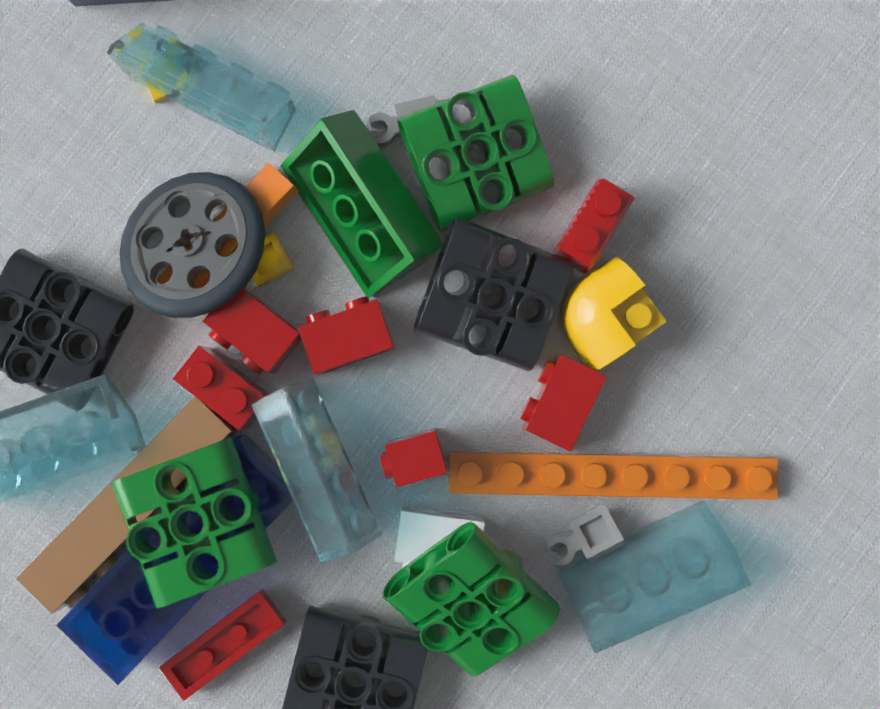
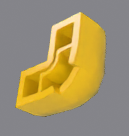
M618 257L610 258L578 281L566 293L561 307L560 326L566 339L584 364L595 371L622 356L636 346V343L667 322L643 290L645 284Z

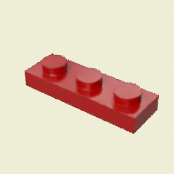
M262 588L165 661L159 669L181 699L185 701L284 626L287 620Z

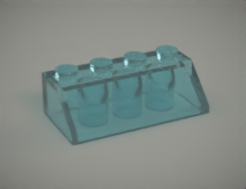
M140 23L109 46L106 53L130 80L156 91L166 98L275 152L296 111L293 100L289 97L290 92L284 87L271 81L264 85L252 79L254 74L237 63L232 62L229 67L217 61V55L202 45L195 44L191 48L179 42L181 38L175 32L162 25H158L154 29L144 23Z
M108 374L0 411V504L137 456L146 447L134 411Z
M312 377L284 387L251 404L320 563L354 553L383 536L314 378Z
M705 501L698 502L623 535L627 544L591 563L583 553L578 556L576 564L569 569L561 570L557 564L554 565L586 640L595 654L751 586L734 545Z

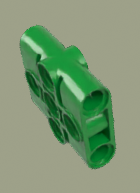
M509 75L467 92L457 93L449 99L397 118L398 128L432 218L440 232L448 230L456 216L471 221L554 187V176L524 91L515 75ZM461 104L468 108L471 116L468 124H460L454 119L452 113L454 105ZM508 129L516 130L521 136L522 143L518 150L511 148L506 142V132ZM470 143L479 144L483 148L485 158L482 164H475L469 159L467 150ZM432 158H441L447 164L448 172L444 179H436L431 175L429 162ZM487 181L494 183L499 189V197L494 204L487 202L483 197L482 189Z
M232 437L111 482L129 531L126 539L127 548L131 555L140 562L156 608L191 597L264 569L277 562L259 512V497L249 485ZM175 469L182 470L187 476L188 485L184 492L178 491L172 484L171 477ZM234 478L238 479L239 484L211 494V487ZM230 495H237L244 501L246 509L242 517L233 516L228 511L227 500ZM161 506L162 513L137 522V515ZM189 511H195L202 517L203 529L201 532L198 533L189 529L186 523ZM254 522V527L230 536L226 535L228 531ZM148 527L155 528L161 535L159 548L148 544L145 536ZM177 551V556L153 565L151 561ZM203 553H209L216 557L219 564L217 573H209L203 568L201 564Z
M473 522L464 523L400 569L390 578L382 593V597L420 630L419 637L424 647L431 651L445 652L471 676H477L547 631L557 621L561 609L559 603L523 570L522 559L517 553L501 549Z

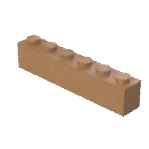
M194 397L111 482L233 437L239 430L198 398ZM175 469L172 473L171 481L174 488L180 491L184 486L187 487L188 479L182 470ZM111 482L16 578L51 614L66 606L70 610L75 608L91 592L86 586L96 576L100 580L103 579L120 562L116 556L127 546L126 539L129 531ZM161 506L137 515V522L162 513Z

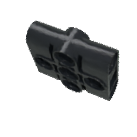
M456 216L447 231L419 307L413 330L466 349L474 355L486 356L529 372L536 365L568 283L572 271V261ZM510 244L516 252L515 261L508 267H502L498 259L499 252L504 246ZM453 270H460L464 278L462 287L455 292H448L444 286L446 275ZM491 285H499L502 292L499 302L495 305L487 306L483 299L485 290ZM530 299H536L539 305L537 314L531 319H524L522 314L524 304ZM484 324L487 328L486 338L481 343H470L468 338L470 330L475 325Z
M24 248L18 249L11 255L0 274V371L6 373L7 377L13 382L27 384L77 410L81 409L93 394L133 316V303ZM73 283L76 290L72 300L66 302L64 290L67 285ZM17 301L19 312L15 319L12 320L9 315V309ZM53 319L56 323V331L48 339L45 334V327ZM89 337L93 342V350L85 358L81 353V344ZM33 356L37 367L35 372L29 375L26 370V363Z
M310 605L302 627L282 709H323L325 699L330 700L328 709H414L428 649L421 643L420 633L382 624L373 616L355 617ZM344 623L349 624L343 651H340L338 646ZM369 631L375 636L377 642L373 646L363 647L356 642L354 636L357 632ZM388 634L392 636L384 662L380 661L385 636ZM317 662L324 668L325 674L321 677H312L306 672L305 664ZM351 672H357L365 678L366 683L361 687H352L346 682L344 676ZM390 683H399L406 688L407 692L401 697H392L387 694L385 687Z

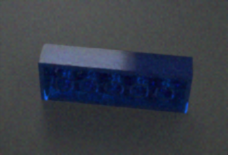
M247 434L238 435L233 438V442L249 485L259 497V512L267 531L304 492V489ZM237 478L213 486L210 488L211 494L239 484ZM237 495L229 496L227 500L228 511L233 516L242 517L246 509L244 501ZM189 511L186 517L189 529L194 532H201L203 529L202 517L195 511ZM254 522L228 531L226 535L230 536L254 527ZM149 527L145 533L146 540L152 547L159 548L161 535L155 528ZM127 550L56 626L119 685L136 670L211 589L167 606L156 608L140 562ZM176 551L151 561L154 565L177 556L178 553ZM203 553L201 557L203 568L209 573H217L219 564L216 557L209 553Z

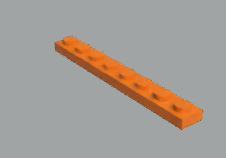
M449 451V494L778 500V458Z

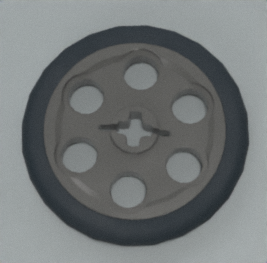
M198 172L171 178L153 189L140 201L129 217L122 234L119 252L120 265L128 290L141 305L153 313L170 318H192L219 309L231 302L244 290L257 271L263 255L265 242L263 213L255 197L247 188L228 176L211 172ZM183 201H190L191 206L188 213L183 217L175 218L174 211L177 205ZM227 204L226 215L219 221H211L210 215L212 210L217 205ZM162 231L163 240L161 244L154 249H148L147 242L149 237L155 232ZM195 237L197 240L193 242V249L187 250L186 248L191 245L190 239ZM229 239H237L238 247L236 251L228 257H222L220 255L222 244ZM166 266H172L173 273L170 280L161 285L157 284L156 277L159 270ZM203 270H209L210 279L206 286L194 289L193 280L196 274Z

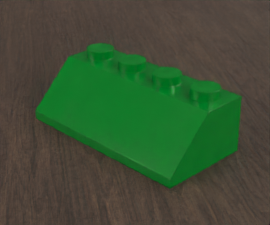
M355 110L321 118L280 165L291 183L298 189L300 197L368 298L375 296L421 266L441 249L442 241Z

